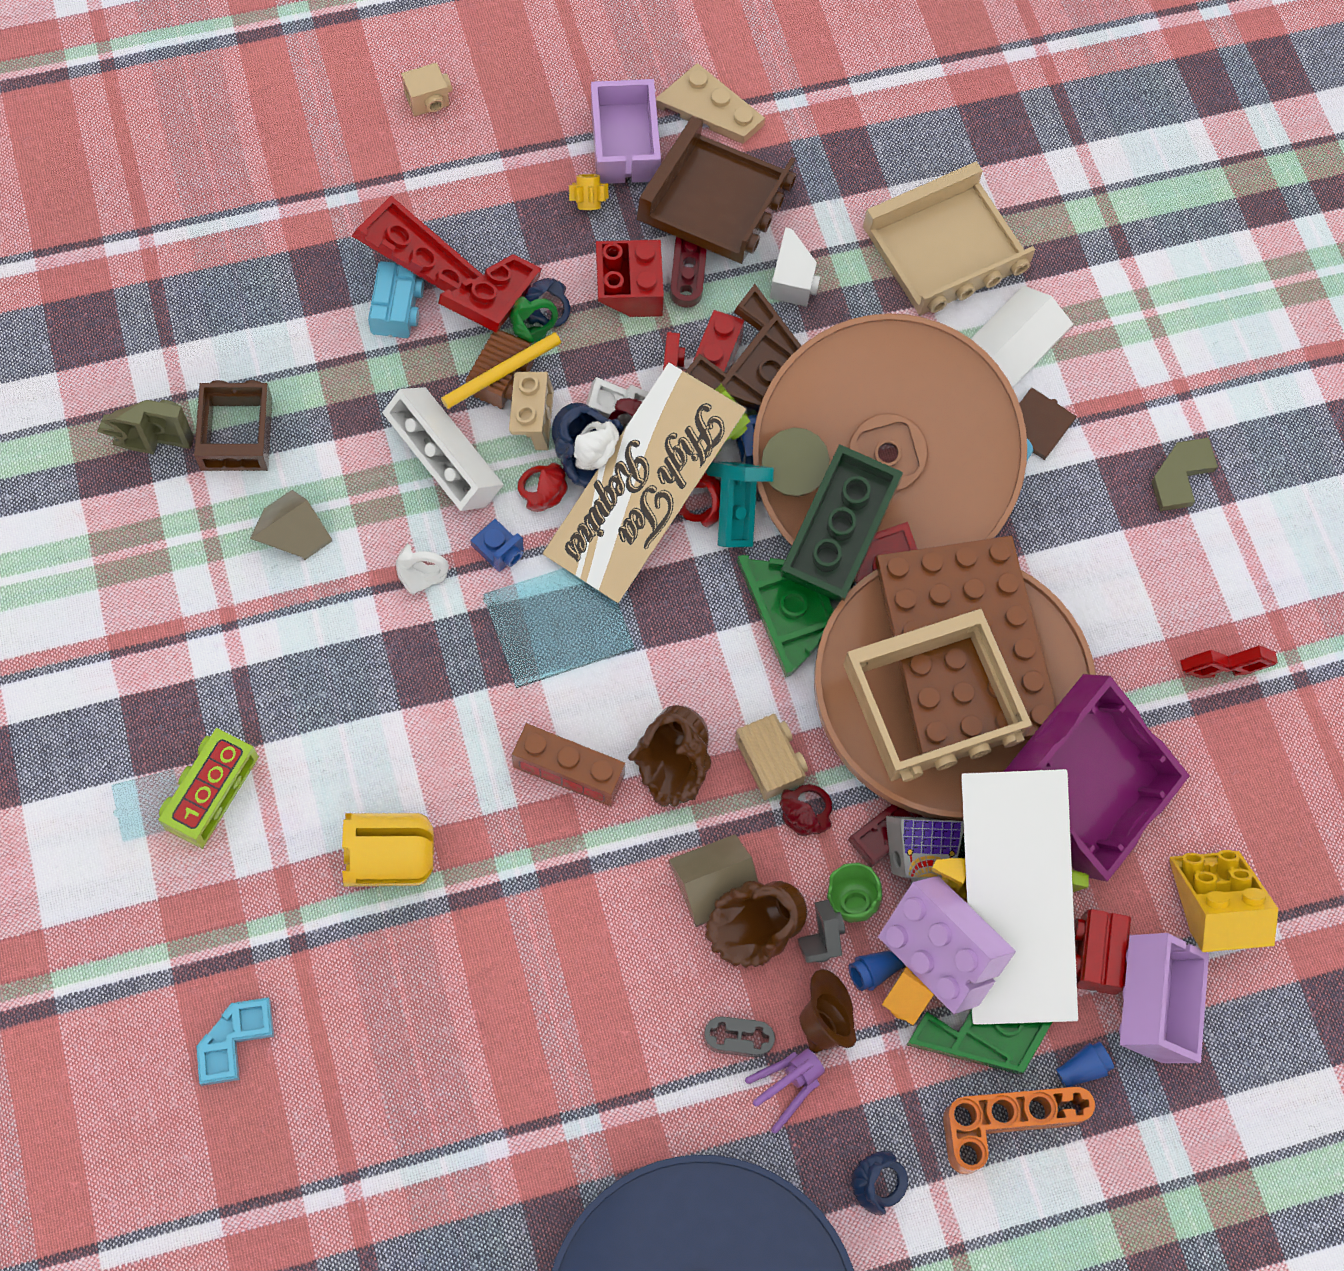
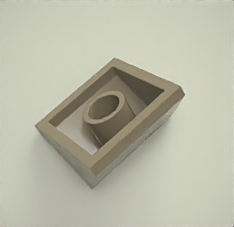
M736 834L669 859V864L695 927L706 924L709 921V915L715 909V901L724 893L729 892L732 888L740 887L748 881L758 882L752 857Z

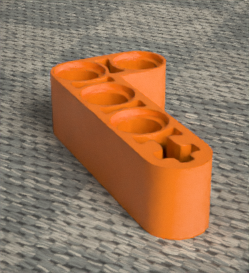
M1082 1087L957 1098L943 1113L949 1163L960 1174L968 1175L982 1168L988 1160L989 1151L986 1134L1079 1125L1093 1115L1095 1110L1094 1098L1088 1090ZM1031 1101H1037L1042 1104L1045 1110L1043 1119H1037L1030 1113L1029 1104ZM1070 1101L1081 1107V1110L1077 1113L1075 1109H1063L1058 1112V1106H1063ZM993 1104H1000L1006 1108L1008 1112L1007 1122H999L993 1117ZM957 1107H963L970 1113L971 1123L969 1126H963L956 1121L954 1111ZM966 1145L974 1149L977 1155L974 1165H968L963 1162L960 1157L961 1146Z

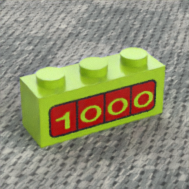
M215 728L211 736L207 735L202 740L198 748V757L192 767L187 766L182 772L178 781L180 786L173 797L169 796L163 802L159 811L160 818L158 819L163 828L203 849L258 760L259 756L255 748Z

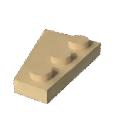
M698 63L656 98V108L663 111L668 108L680 113V118L687 121L694 116L703 120V123L708 125L709 130L742 144L760 130L765 123V117Z

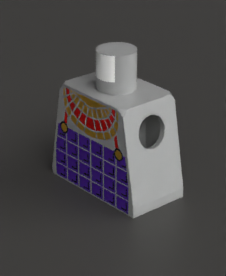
M886 816L890 864L893 875L911 878V884L912 882L939 876L942 879V875L933 872L931 869L938 859L958 858L964 821L939 820L926 817Z

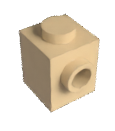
M437 62L401 73L404 94L414 117L428 112H437L449 106L448 93L452 92L451 82L447 73H441Z

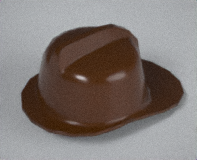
M825 969L817 970L811 977V1000L799 1016L800 1025L806 1035L809 1050L813 1053H818L837 1046L851 1048L856 1043L851 997L845 985L834 973Z

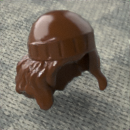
M669 706L648 726L644 736L639 739L637 747L629 754L628 759L634 761L639 766L642 783L648 786L654 801L662 807H667L669 804L672 807H677L680 803L696 799L698 791L705 781L706 772L711 767V758L707 752L709 742L707 724L696 711L686 706Z
M756 881L745 882L740 887L732 888L729 892L724 893L715 901V909L709 915V921H707L705 926L707 929L705 937L712 942L711 950L714 953L720 952V959L725 960L727 963H731L733 966L741 964L745 968L748 966H763L772 957L781 954L788 940L802 930L807 919L806 901L796 887L783 881H773L765 885Z

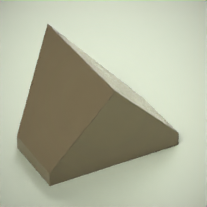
M293 490L264 508L250 537L252 540L300 556L304 560L332 542V538L308 500Z

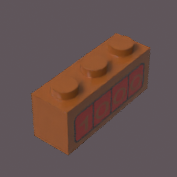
M528 723L525 724L512 752L514 768L610 807L625 776V762Z

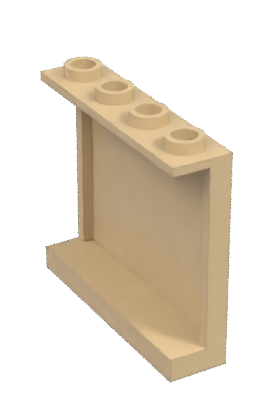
M977 161L866 210L863 228L919 316L930 311L931 313H936L954 300H965L976 290L985 286L991 288L997 285L1003 278L1012 274L1015 276L1020 275L1030 267L1036 249L1032 246L1024 250L980 184L983 170Z

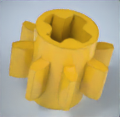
M599 174L577 175L576 183L573 182L572 185H569V201H576L577 209L579 210L600 209L601 201L609 199L608 183H601Z

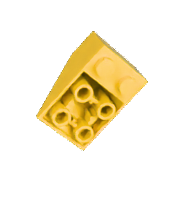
M1221 850L1218 853H1186L1183 856L1170 857L1169 862L1190 933L1202 952L1275 946L1279 908L1240 851Z

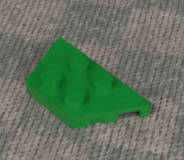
M740 555L737 559L739 568L785 678L789 677L819 647L823 631L834 611L828 597L781 577L784 559L770 558L769 561L749 559V555Z

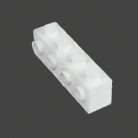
M426 387L398 390L382 412L383 415L460 511L486 508L503 487L502 481Z

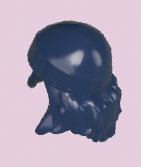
M571 403L563 407L555 416L552 423V439L555 444L556 455L561 459V464L568 478L574 484L586 488L598 469L585 470L575 466L574 447L577 435H580L585 427L592 422H600L602 424L612 422L619 432V437L624 431V427L618 419L611 420L606 418L587 404Z

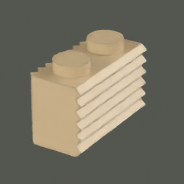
M771 714L756 722L738 728L735 735V741L738 744L739 750L764 800L781 794L784 789L790 790L802 785L806 777L805 772L808 771L803 755L800 752L794 753L789 743L793 738L785 721L779 722L776 714Z

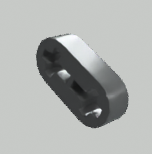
M715 1017L706 1025L704 1042L711 1051L716 1053L757 1058L763 1057L770 1052L775 1042V1034L772 1028L765 1022L731 1017ZM722 1025L725 1026V1033L735 1034L737 1039L725 1038L723 1044H717L716 1037L710 1036V1032H715L718 1026ZM755 1030L762 1031V1037L768 1038V1043H762L760 1049H756L752 1041L742 1040V1035L753 1036Z

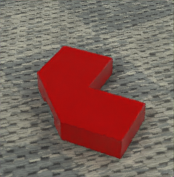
M1258 645L1229 656L1214 650H1208L1182 659L1180 662L1183 672L1203 679L1214 678L1215 674L1223 671H1232L1234 676L1247 675L1274 666L1278 663L1275 651Z

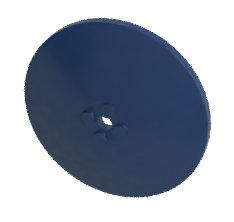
M689 1155L673 1157L646 1165L620 1178L606 1188L586 1207L574 1222L563 1240L551 1271H854L846 1248L829 1220L811 1199L793 1184L763 1167L740 1159L718 1155Z

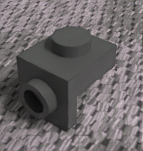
M829 899L814 903L818 934L798 939L800 950L807 963L825 962L830 958L842 956L840 934H845L844 921L840 912H834Z

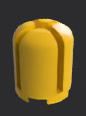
M345 813L342 834L344 865L346 864V871H342L344 887L419 886L427 882L433 872L434 863L433 826L427 816L421 813Z

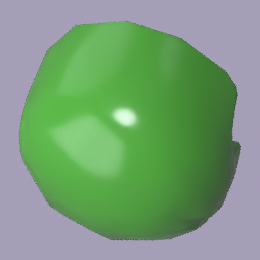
M859 862L844 864L833 871L829 877L827 900L829 899L835 913H841L844 921L850 923L867 921L879 910L882 902L880 879L869 866Z

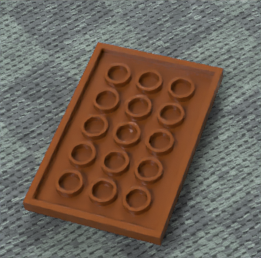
M1012 535L877 555L875 563L892 637L982 609L1032 723L1031 728L1024 737V741L1030 740L1056 708ZM971 637L898 661L920 755L1008 726Z

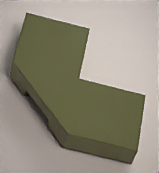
M1209 437L1177 442L1154 476L1151 483L1160 511L1192 507L1195 503L1188 476L1215 472L1218 467Z

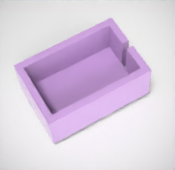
M654 79L591 82V114L596 174L600 175L601 183H625V177H631L632 183L650 182L661 165Z
M939 876L912 882L878 936L953 1014L979 1006L996 982L993 978L1000 976L1016 952Z
M1169 933L1130 935L1129 947L1126 952L1127 969L1125 986L1123 988L1122 1022L1119 1027L1120 1046L1160 1063H1201L1209 953L1202 952L1201 949L1191 944L1186 945L1187 942Z

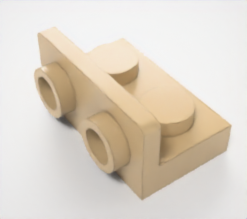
M516 372L513 382L509 431L512 435H526L527 438H531L535 450H549L554 390L548 372Z

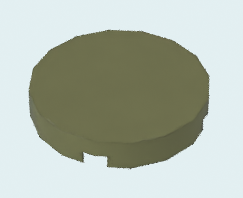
M793 427L780 431L769 440L763 450L761 465L774 468L773 482H768L773 489L783 495L799 497L815 491L820 486L829 467L830 457L827 446L818 435L807 429Z

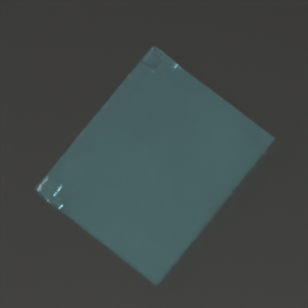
M564 568L483 594V602L486 604L516 688L634 650L633 642L618 603Z

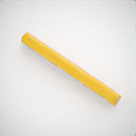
M555 332L441 397L444 406L447 409L455 406L560 345L561 340Z

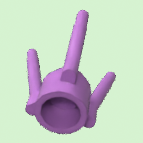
M808 1048L800 1054L793 1052L785 1059L745 1078V1082L751 1084L786 1068L785 1077L753 1100V1105L756 1107L770 1099L791 1082L797 1088H800L802 1085L804 1086L771 1128L774 1134L779 1132L808 1094L820 1085L817 1078L825 1073L820 1060Z

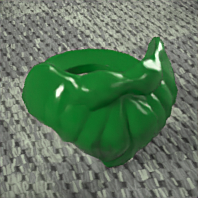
M523 296L519 297L509 315L514 334L518 338L530 342L531 345L545 338L547 332L554 327L558 319V310L551 300L542 298L530 302ZM547 308L551 311V319L543 327L534 326L527 328L523 322L537 309Z

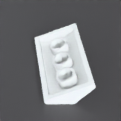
M1023 285L971 340L985 350L998 364L1012 388H1014L1072 328L1073 323L1052 296Z

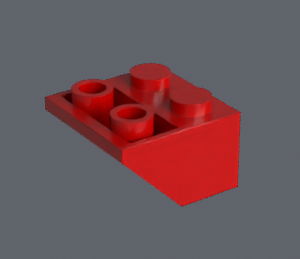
M661 240L596 241L598 302L629 317L663 316L664 291Z

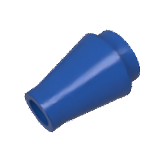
M891 950L857 956L854 962L849 964L848 969L852 982L858 990L864 991L867 989L873 991L897 971L905 968L906 965Z
M1098 1041L1093 1045L1090 1042L1087 1043L1062 1066L1056 1068L1055 1071L1063 1086L1067 1088L1108 1076V1071L1115 1067L1105 1047Z

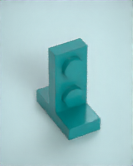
M711 462L706 470L707 475L721 478L717 546L753 547L757 482H773L774 468L740 462Z

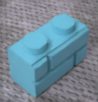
M384 261L378 263L368 317L370 331L373 335H392L399 338L410 337L411 327H417L419 322V307H415L417 298L423 297L424 279L419 278L418 275L396 263Z

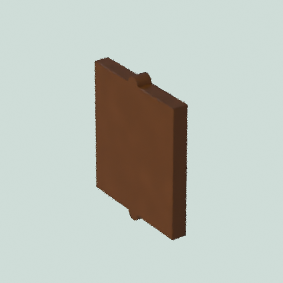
M1031 387L1019 404L1023 413L1026 436L1033 446V453L1046 460L1077 416L1057 404L1058 401L1056 399L1051 400Z

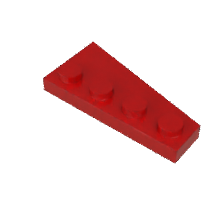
M390 196L352 235L353 238L443 291L449 289L452 292L460 288L461 282L468 278L474 280L483 275L393 196Z

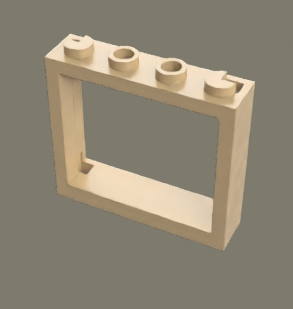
M982 609L848 651L845 657L844 668L890 781L902 778L903 782L911 781L922 776L924 770L936 767L937 770L947 769L958 762L957 759L970 755L971 759L980 758L990 753L992 747L1001 744L1005 748L1015 746L1025 740L1024 737L1032 726ZM971 637L1008 726L900 762L864 672Z

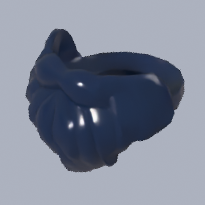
M543 278L533 283L532 287L528 289L525 298L531 302L538 299L546 291L559 298L564 310L562 316L557 319L553 327L556 328L564 324L570 315L569 300L564 295L566 286L554 278ZM537 309L526 320L530 325L539 323L545 326L550 319L546 318L540 309Z
M879 1151L859 1161L858 1166L851 1174V1186L857 1201L868 1212L879 1216L886 1214L884 1207H890L898 1203L905 1195L908 1187L906 1169L896 1162V1156L891 1151ZM892 1168L897 1176L895 1190L886 1197H880L875 1194L874 1184L882 1169Z

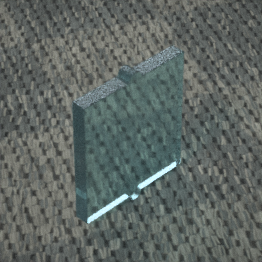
M174 769L111 785L116 806L113 814L119 820L123 842L167 831L158 819L160 818L159 811L163 802L169 796L173 797L178 789Z

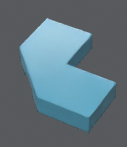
M269 997L231 1003L208 1035L206 1034L196 1048L199 1084L201 1086L240 1080L237 1042L274 1037L271 1000Z

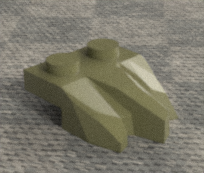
M145 400L116 410L112 414L103 415L97 430L99 433L114 437L112 445L153 455L158 443L191 449L194 439L182 407L169 400H161L160 402Z

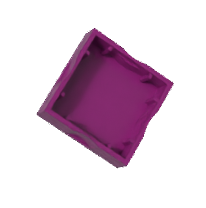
M1083 674L1003 771L1067 770L1072 867L1078 872L1086 873L1091 879L1106 882L1109 881L1137 845L1148 824L1162 813L1190 777L1163 741L1158 739L1148 729L1139 711L1113 678L1106 675Z

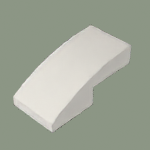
M596 377L591 384L586 404L606 418H609L610 414L615 410L617 400L631 398L643 402L649 392L630 385L626 390ZM621 414L618 417L620 423L628 424L632 419V416L629 414Z

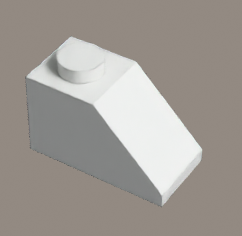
M785 227L772 280L770 299L807 307L810 295L816 296L820 276H815L817 262L791 228Z

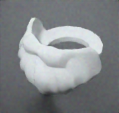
M592 422L585 427L580 435H577L574 447L575 466L577 468L595 470L607 464L608 459L614 454L615 445L619 440V432L612 422H605L603 424Z
M408 543L396 560L398 578L405 589L411 594L423 591L433 584L441 583L447 577L449 564L444 557L427 551L412 553L411 545ZM421 561L431 562L435 565H426Z

